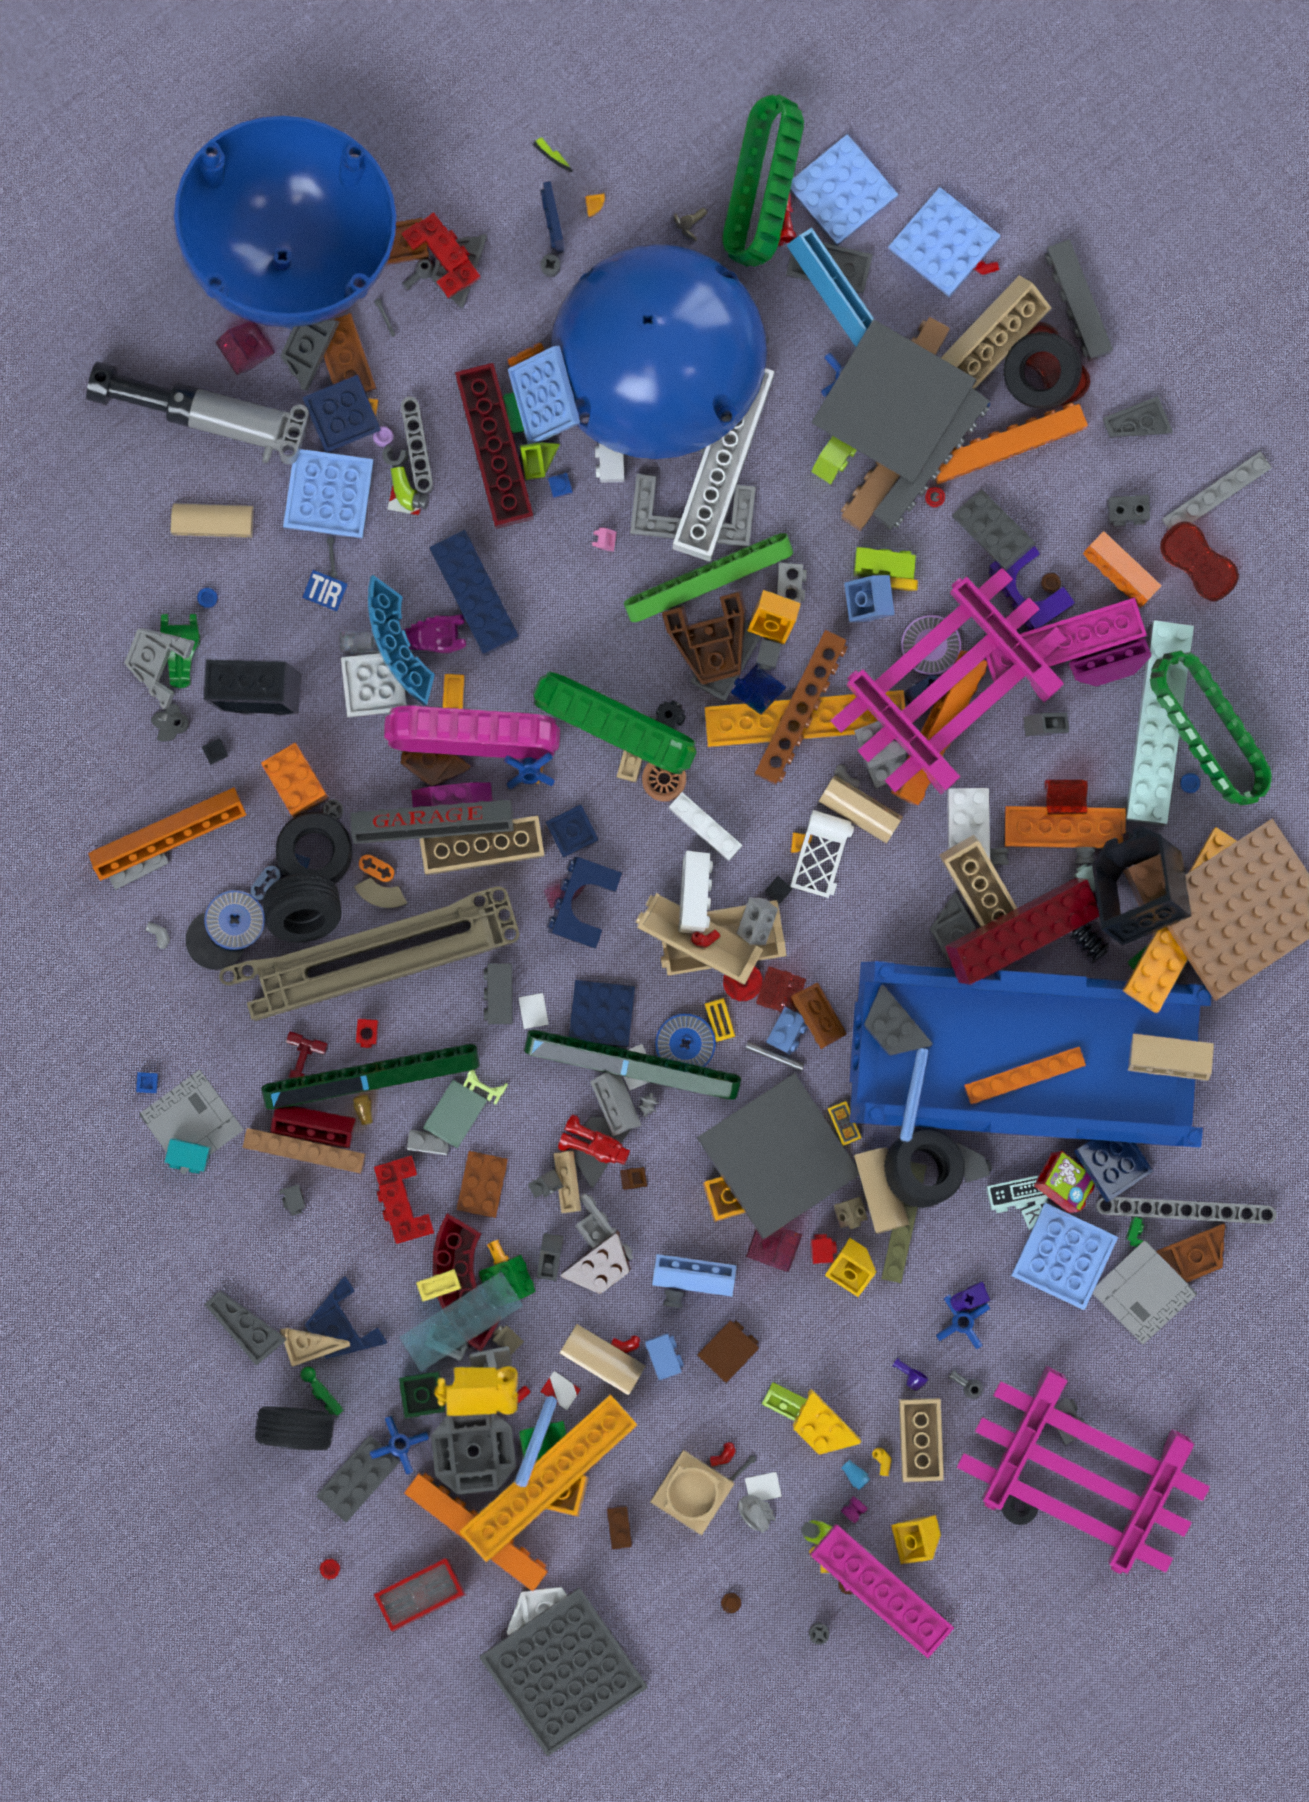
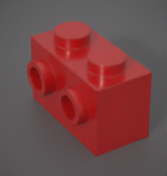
M815 1234L814 1238L810 1239L812 1263L833 1262V1254H837L836 1241H832V1238L827 1237V1234Z

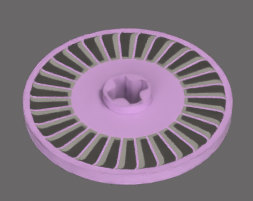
M927 615L917 618L910 623L902 636V654H906L945 618ZM956 630L915 666L913 670L925 675H937L953 666L961 650V639L958 631Z

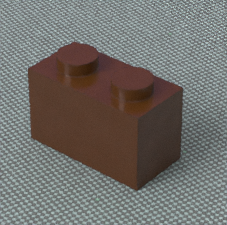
M627 1505L607 1507L612 1550L632 1547Z

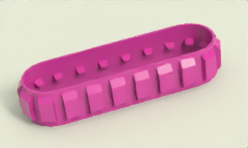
M399 706L392 708L390 714L385 717L384 738L388 741L389 747L400 751L505 758L509 755L515 759L532 757L538 760L547 752L552 757L555 755V751L559 749L560 728L556 725L555 719L540 714Z

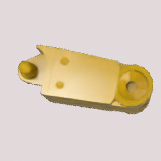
M505 1366L499 1370H496V1368L454 1367V1383L452 1385H445V1379L439 1378L437 1381L438 1385L434 1390L440 1406L445 1405L447 1402V1416L496 1414L497 1411L503 1414H513L518 1408V1395L516 1392L518 1373L511 1366Z

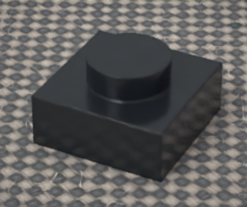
M220 738L202 746L210 765L229 757Z
M777 876L766 888L765 892L780 904L793 889Z

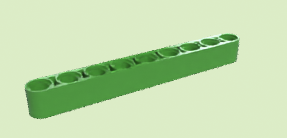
M786 533L774 535L626 599L624 607L630 621H642L790 557L794 552Z

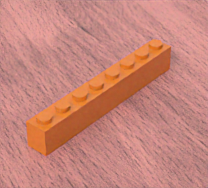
M1067 404L1062 407L1063 410L1055 412V410L1044 413V417L1040 419L1033 417L1026 420L1024 425L1018 426V424L1007 427L1005 432L995 431L988 435L989 438L984 440L977 438L970 441L968 446H961L959 449L955 447L951 452L953 457L948 464L945 465L943 463L939 468L941 472L935 479L937 485L1085 430L1088 424L1080 404Z
M960 650L955 663L968 651ZM982 660L934 703L920 732L928 741L969 705L972 695L977 691V685L981 677L986 673L987 661ZM950 744L939 753L942 757ZM921 769L896 792L892 790L891 793L910 804L919 805L924 799L925 791L931 782L927 774Z
M235 787L95 849L89 852L88 855L92 867L101 881L247 814Z
M419 1472L404 1494L466 1540L459 1531L473 1520L479 1512L474 1509L470 1511L465 1507L466 1503L459 1497L454 1499L449 1495L450 1491L443 1485L438 1487L433 1483V1477L426 1472L424 1474ZM512 1539L491 1560L531 1591H534L547 1574V1565L538 1558L535 1561L529 1556L531 1553L523 1546L518 1548L513 1544L515 1540Z

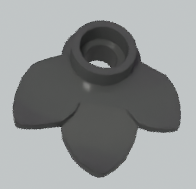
M173 703L170 704L169 708L165 709V712H158L151 718L152 724L160 729L157 740L161 742L173 740L177 734L185 732L189 727L188 718L181 714L180 708ZM181 720V724L176 726V723Z

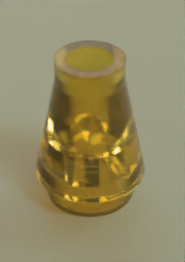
M368 1094L354 1097L352 1106L361 1121V1125L373 1123L372 1104Z

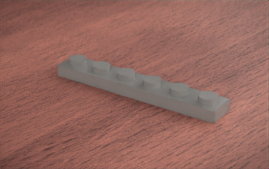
M1261 452L1257 453L1162 519L1163 523L1172 536L1176 535L1269 471L1272 467Z

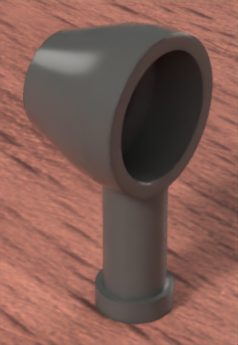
M429 259L419 260L415 266L416 272L406 281H403L402 285L407 290H410V287L420 278H431L435 268L434 263ZM423 264L429 266L426 270L421 268Z
M955 1370L948 1376L949 1379L954 1380L963 1387L964 1394L969 1399L974 1400L982 1396L984 1387L980 1381L976 1379L967 1380L956 1373ZM973 1386L978 1388V1392L975 1394L971 1392Z

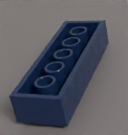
M463 530L429 547L483 656L518 640L519 635L466 531Z

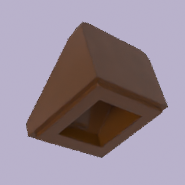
M645 1167L620 1170L623 1190L647 1187Z

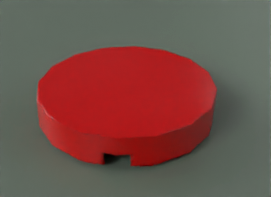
M754 966L744 985L724 974L723 987L732 999L748 1001L759 994L762 988V975L760 970Z

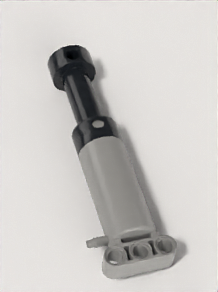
M98 361L95 362L92 368L86 392V399L104 405H107L111 398L165 412L166 420L171 423L265 447L262 459L264 463H268L273 450L279 451L280 459L283 463L288 465L295 463L298 459L309 423L308 410L303 405H295L289 413L176 383L172 389L119 376L117 375L116 366ZM297 414L304 415V418L296 419L295 416ZM292 432H297L299 434L297 437L289 436V434ZM286 450H291L294 452L292 455L289 456L284 454Z

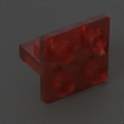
M1083 779L1045 780L1044 786L1048 815L1087 814L1088 781Z
M769 966L756 1004L782 1013L784 1007L795 1012L796 1007L791 996L803 990L806 979L796 976L791 972Z

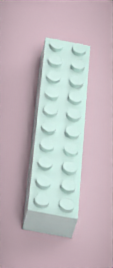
M1155 620L1151 623L1148 647L1152 656L1146 662L1126 807L1127 821L1163 826L1167 824L1179 733L1176 725H1173L1168 718L1166 710L1156 700L1157 696L1151 689L1149 679L1153 664L1156 659H1162L1163 654L1180 650L1183 653L1191 651L1194 626ZM1179 661L1178 664L1169 665L1166 680L1170 691L1183 709L1188 668Z

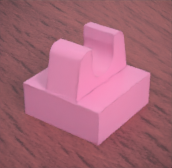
M599 528V530L594 531L593 534L598 536V542H592V545L606 551H614L616 531L608 528Z

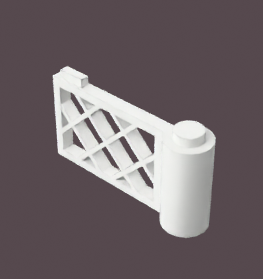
M812 811L790 887L829 898L830 894L834 895L837 884L833 882L847 837L851 838L854 830L851 821L819 811ZM810 834L818 836L822 844L811 849L808 844ZM832 841L840 843L839 850L831 855L826 844ZM824 846L828 857L818 862L813 851ZM811 853L816 863L805 868L802 862L803 857ZM831 859L834 865L833 870L825 874L820 864ZM801 865H802V867H803L804 870H802L801 872H799L800 867H801ZM818 865L823 876L812 881L808 870ZM805 872L810 883L804 886L797 885V877ZM831 874L830 880L828 881L826 876ZM825 878L828 884L826 893L818 891L814 883Z

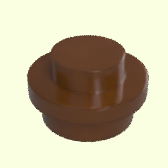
M1048 573L1042 578L1041 586L1044 591L1054 593L1061 587V579L1055 573Z
M727 1593L721 1600V1606L725 1612L735 1613L741 1607V1599L735 1593Z

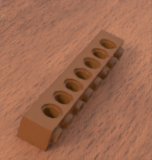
M827 630L824 631L755 771V776L774 785L778 781L782 783L787 773L783 770L786 764H791L795 756L792 751L795 745L800 746L804 738L801 733L804 727L809 728L813 720L810 715L813 710L817 711L822 701L818 698L821 692L826 693L831 683L827 680L830 674L835 675L839 664L836 662L839 656H844L848 648L845 645L846 639ZM831 650L834 653V658L831 660L825 659L823 652ZM816 668H823L826 674L824 677L818 678L815 676L814 670ZM807 686H814L817 693L810 696L806 693L805 689ZM801 703L807 705L808 711L804 714L799 713L796 708L797 705ZM792 721L797 722L799 725V729L795 732L788 729V724ZM783 739L790 742V747L786 750L781 749L779 746V742ZM773 757H778L782 764L780 767L775 768L771 766L770 760Z

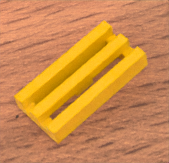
M724 998L705 1003L716 1042L735 1037ZM720 1003L722 1005L727 1025L730 1031V1034L726 1035L725 1028L717 1005ZM710 1006H714L722 1033L721 1037L718 1036Z

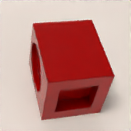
M357 1020L356 1043H360L361 1048H372V1044L377 1045L379 1021ZM365 1028H370L373 1032L372 1037L368 1040L362 1037V1031Z

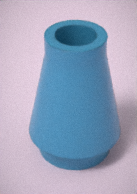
M851 1460L841 1467L852 1486L858 1490L871 1480L868 1477L869 1474L852 1463Z

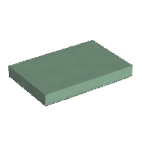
M452 1080L423 1128L458 1148L485 1106L487 1099Z

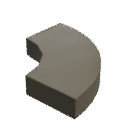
M371 877L353 886L364 900L378 907L397 908L408 904L399 886L392 888L382 887L376 884Z

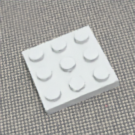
M380 653L341 657L348 718L390 713L392 708L407 706L405 689L388 670Z

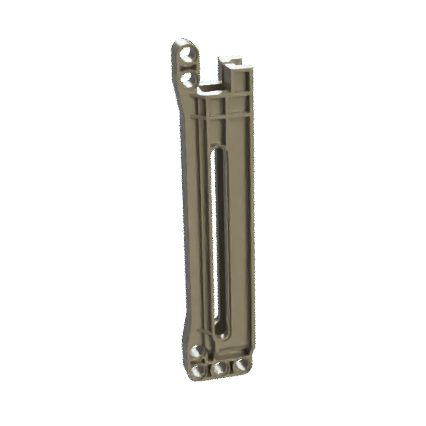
M497 886L473 893L444 908L276 958L249 960L225 967L220 971L219 979L224 985L233 986L253 980L259 975L265 997L247 1002L251 1020L258 1021L513 944L518 941L520 933L508 893L503 887ZM498 890L504 892L505 896L502 901H496L493 898L494 893ZM478 896L485 898V904L482 907H477L474 904V900ZM502 910L510 912L508 920L503 921L499 918V913ZM463 922L471 923V929L467 932L313 978H309L307 975L310 968ZM508 929L516 931V937L512 940L505 938V932ZM247 965L253 967V974L251 976H245L243 973V969ZM227 971H232L234 974V979L231 982L224 980V974Z

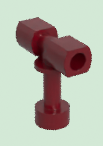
M289 1031L286 1043L298 1046L297 1051H300L295 1069H290L288 1077L305 1076L302 1070L307 1055H312L313 1052L325 1055L329 1044L316 1039L312 1041L304 1038L303 1035Z

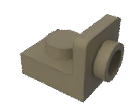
M500 1325L493 1333L495 1336L493 1341L501 1348L508 1346L510 1355L524 1342L508 1325L504 1328Z

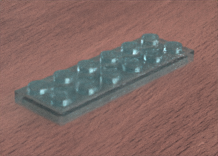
M501 1271L399 1338L419 1370L423 1371L524 1305Z

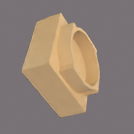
M683 1449L650 1502L702 1535L732 1489L734 1482Z

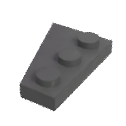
M1158 396L1102 419L1109 438L1173 434Z

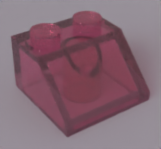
M251 321L227 330L215 342L236 375L251 370L275 353L257 324Z
M781 1227L765 1239H762L758 1231L755 1230L746 1257L789 1273L802 1234Z

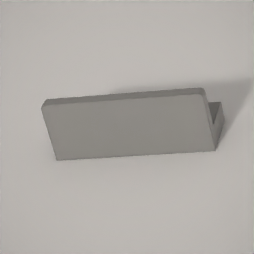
M605 1073L590 1081L613 1137L629 1129L641 1126L639 1117L620 1075Z

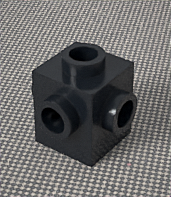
M671 700V702L665 701L664 704L661 703L656 711L658 715L656 720L677 730L678 726H682L686 719V715H684L686 710L681 708L682 704Z

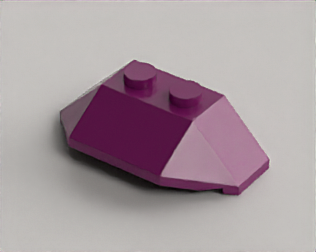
M1136 639L1070 661L1069 667L1075 681L1097 687L1134 675L1151 658L1152 654L1145 639Z
M491 782L461 783L411 790L413 808L419 806H438L441 804L451 805L493 801Z

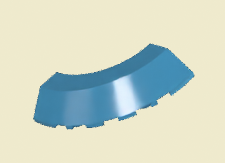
M372 575L370 576L368 586V611L378 651L397 682L423 706H426L435 674L418 657L415 658L408 648L411 645L405 631L401 630L399 622L402 619L401 604L403 597Z

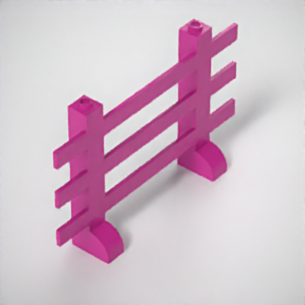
M1003 568L995 573L979 589L968 577L963 580L961 578L956 580L951 585L953 589L950 594L960 606L878 679L873 681L863 669L859 673L855 670L848 677L849 682L846 686L854 693L856 698L830 721L840 732H843L868 709L883 725L879 732L857 750L867 762L872 760L894 739L911 757L884 780L894 792L922 769L927 774L934 788L942 795L960 778L958 773L939 754L945 747L1024 677L1030 681L1031 687L1044 703L1064 685L1060 678L1043 661L1067 639L1059 629L1055 627L1039 643L1031 648L1016 630L1040 610L1039 607L1028 598L1009 616L1004 618L990 603V600L1013 580ZM972 617L987 635L907 707L900 711L885 693ZM999 647L1014 665L928 741L912 723Z
M1045 1366L1033 1397L1000 1381L993 1396L1025 1411L1023 1418L1015 1433L984 1417L981 1418L975 1429V1432L1007 1448L996 1469L966 1453H963L957 1465L958 1469L988 1483L982 1496V1500L985 1502L984 1505L994 1511L996 1508L1001 1510L1010 1494L1115 1547L1108 1560L1109 1565H1111L1110 1569L1119 1574H1122V1572L1128 1574L1137 1558L1166 1573L1173 1558L1144 1544L1154 1522L1185 1537L1192 1522L1163 1508L1173 1486L1202 1501L1210 1488L1209 1485L1181 1472L1194 1446L1192 1440L1182 1433L1171 1429L1163 1448V1454L1160 1460H1157L1054 1408L1067 1383L1064 1374ZM1046 1422L1152 1475L1142 1495L1139 1496L1035 1444ZM1027 1459L1132 1510L1133 1513L1123 1532L1017 1480Z

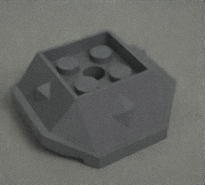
M497 1414L446 1416L431 1435L435 1476L457 1495L498 1490L516 1467L512 1426ZM476 1445L479 1448V1454L471 1456L468 1452L469 1446Z

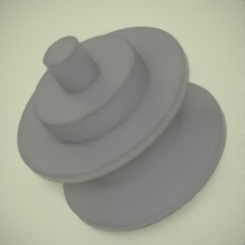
M649 1093V1096H644V1098L640 1097L643 1103L637 1107L641 1108L640 1111L644 1112L643 1116L647 1117L648 1113L657 1112L654 1109V1105L659 1104V1102H656V1098H653V1093Z

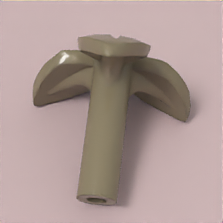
M701 208L695 214L685 215L680 219L674 214L675 224L678 229H682L684 236L690 240L697 241V238L689 229L707 215V211L705 208Z

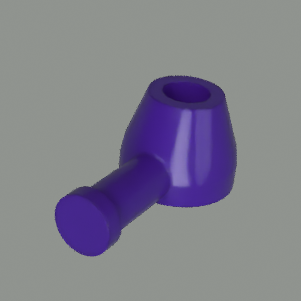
M899 1358L892 1365L908 1375L906 1385L915 1391L922 1388L929 1380L922 1372L904 1364Z

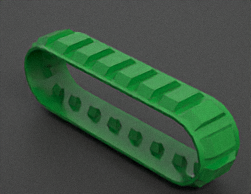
M771 94L761 98L750 111L723 230L722 242L725 251L728 252V257L746 267L762 265L769 261L776 252L804 129V118L802 111L798 109V104L780 94L777 96ZM781 112L780 125L756 235L751 245L745 250L770 129L774 119Z
M1182 650L1163 654L1162 659H1156L1151 668L1152 672L1149 679L1151 689L1157 696L1156 700L1160 706L1168 713L1167 716L1172 724L1178 728V733L1183 741H1186L1189 745V750L1193 756L1199 760V765L1204 773L1210 777V782L1216 791H1219L1222 794V798L1231 804L1249 805L1257 803L1260 797L1266 796L1271 787L1272 774L1270 766H1268L1265 760L1266 757L1260 748H1257L1255 745V741L1249 731L1247 732L1243 727L1244 724L1239 716L1234 713L1228 699H1225L1217 682H1214L1211 678L1212 675L1206 665H1203L1200 662V658L1193 653H1183ZM1180 661L1188 668L1252 766L1255 774V783L1251 792H1243L1242 796L1233 787L1170 691L1166 680V673L1170 664L1175 665Z
M548 671L546 675L539 678L532 693L535 699L533 704L541 710L669 772L682 774L684 770L690 768L697 753L695 748L696 742L689 736L561 674Z

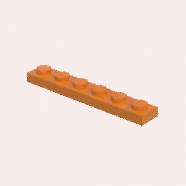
M1076 1047L966 1084L964 1087L970 1104H974L1086 1066L1080 1047Z

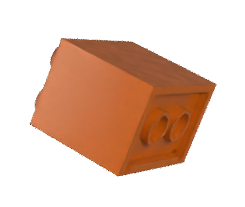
M296 743L261 762V765L293 817L306 813L329 799L309 762Z

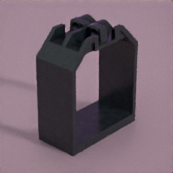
M206 659L203 700L224 712L279 716L298 714L301 673L286 661Z
M1142 826L1133 829V835L1130 832L1122 834V843L1118 844L1116 837L1106 841L1092 864L1101 930L1122 946L1192 916L1182 852L1160 834ZM1160 853L1166 895L1121 914L1117 880L1126 867L1141 863Z

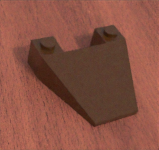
M741 590L719 597L724 616L689 625L684 606L662 612L667 633L702 685L741 674L746 621V606Z

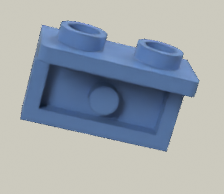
M784 1007L767 1043L791 1055L800 1044L798 1041L801 1034L804 1035L808 1029L803 1017Z

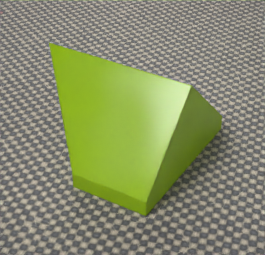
M540 442L520 446L526 480L545 477L560 444Z

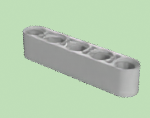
M406 397L401 402V410L414 484L419 494L428 495L433 490V480L420 407L414 397ZM408 403L416 405V408L411 412L405 410V406ZM410 423H418L419 428L416 431L409 430L408 426ZM417 441L423 444L422 448L418 451L412 449L413 443ZM418 461L426 463V467L423 470L415 468ZM423 480L430 483L429 487L425 490L419 488V483Z

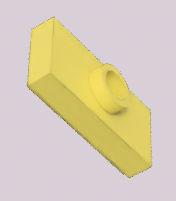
M455 1269L416 1282L422 1301L461 1289Z

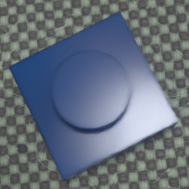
M567 473L548 478L553 498L573 493Z
M137 1072L136 1092L157 1094L158 1073Z

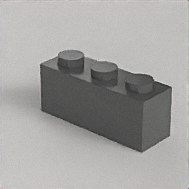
M512 963L487 964V968H484V980H488V988H484V1000H488V1008H484V1020H488V1025L513 1024Z

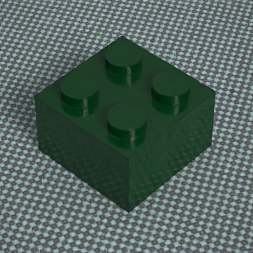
M440 1371L399 1377L405 1418L446 1411L445 1405L440 1406L434 1394V1390L438 1385L437 1381L441 1378Z

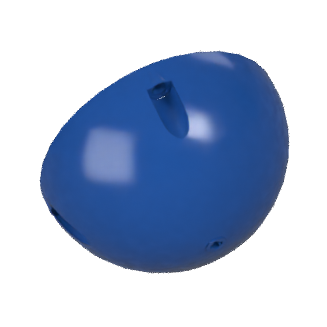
M272 116L239 123L213 137L196 153L180 180L175 198L174 223L177 242L184 262L195 281L209 297L218 301L220 306L227 311L248 321L266 326L288 328L308 326L326 321L346 311L359 299L364 298L368 294V291L377 282L389 260L395 239L396 210L394 196L385 174L372 155L356 140L325 123L302 117ZM213 153V154H215V156L211 157V156H208L207 154ZM357 154L359 157H352L351 155Z
M660 244L637 246L617 252L597 263L588 273L583 274L569 291L559 308L552 329L550 348L560 345L574 401L579 413L580 424L577 426L594 441L615 452L636 458L648 459L673 458L690 454L711 445L729 433L743 419L758 395L764 378L767 359L766 334L759 310L748 290L738 280L737 275L729 271L718 261L700 252L679 246ZM726 415L732 416V419L728 422L722 421V418ZM584 417H589L588 423H582L581 420Z

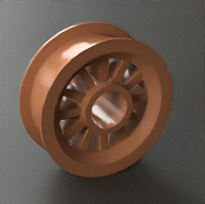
M648 763L642 774V783L646 793L651 798L662 802L677 798L683 792L686 785L685 770L682 774L671 775L672 772L660 768L659 772L655 768L657 766ZM653 770L657 775H653L650 773ZM661 774H667L670 777V781L667 784L659 782L658 778ZM649 777L655 778L656 780L649 781ZM679 777V781L673 780L672 778ZM657 783L654 788L651 787V784ZM671 783H675V784H678V785H677V787L675 788ZM659 786L661 787L660 792L655 791ZM668 786H670L673 789V791L670 793ZM663 788L666 789V793H665V794L662 793Z

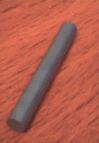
M749 1041L745 1048L802 1071L804 1066L802 1062Z

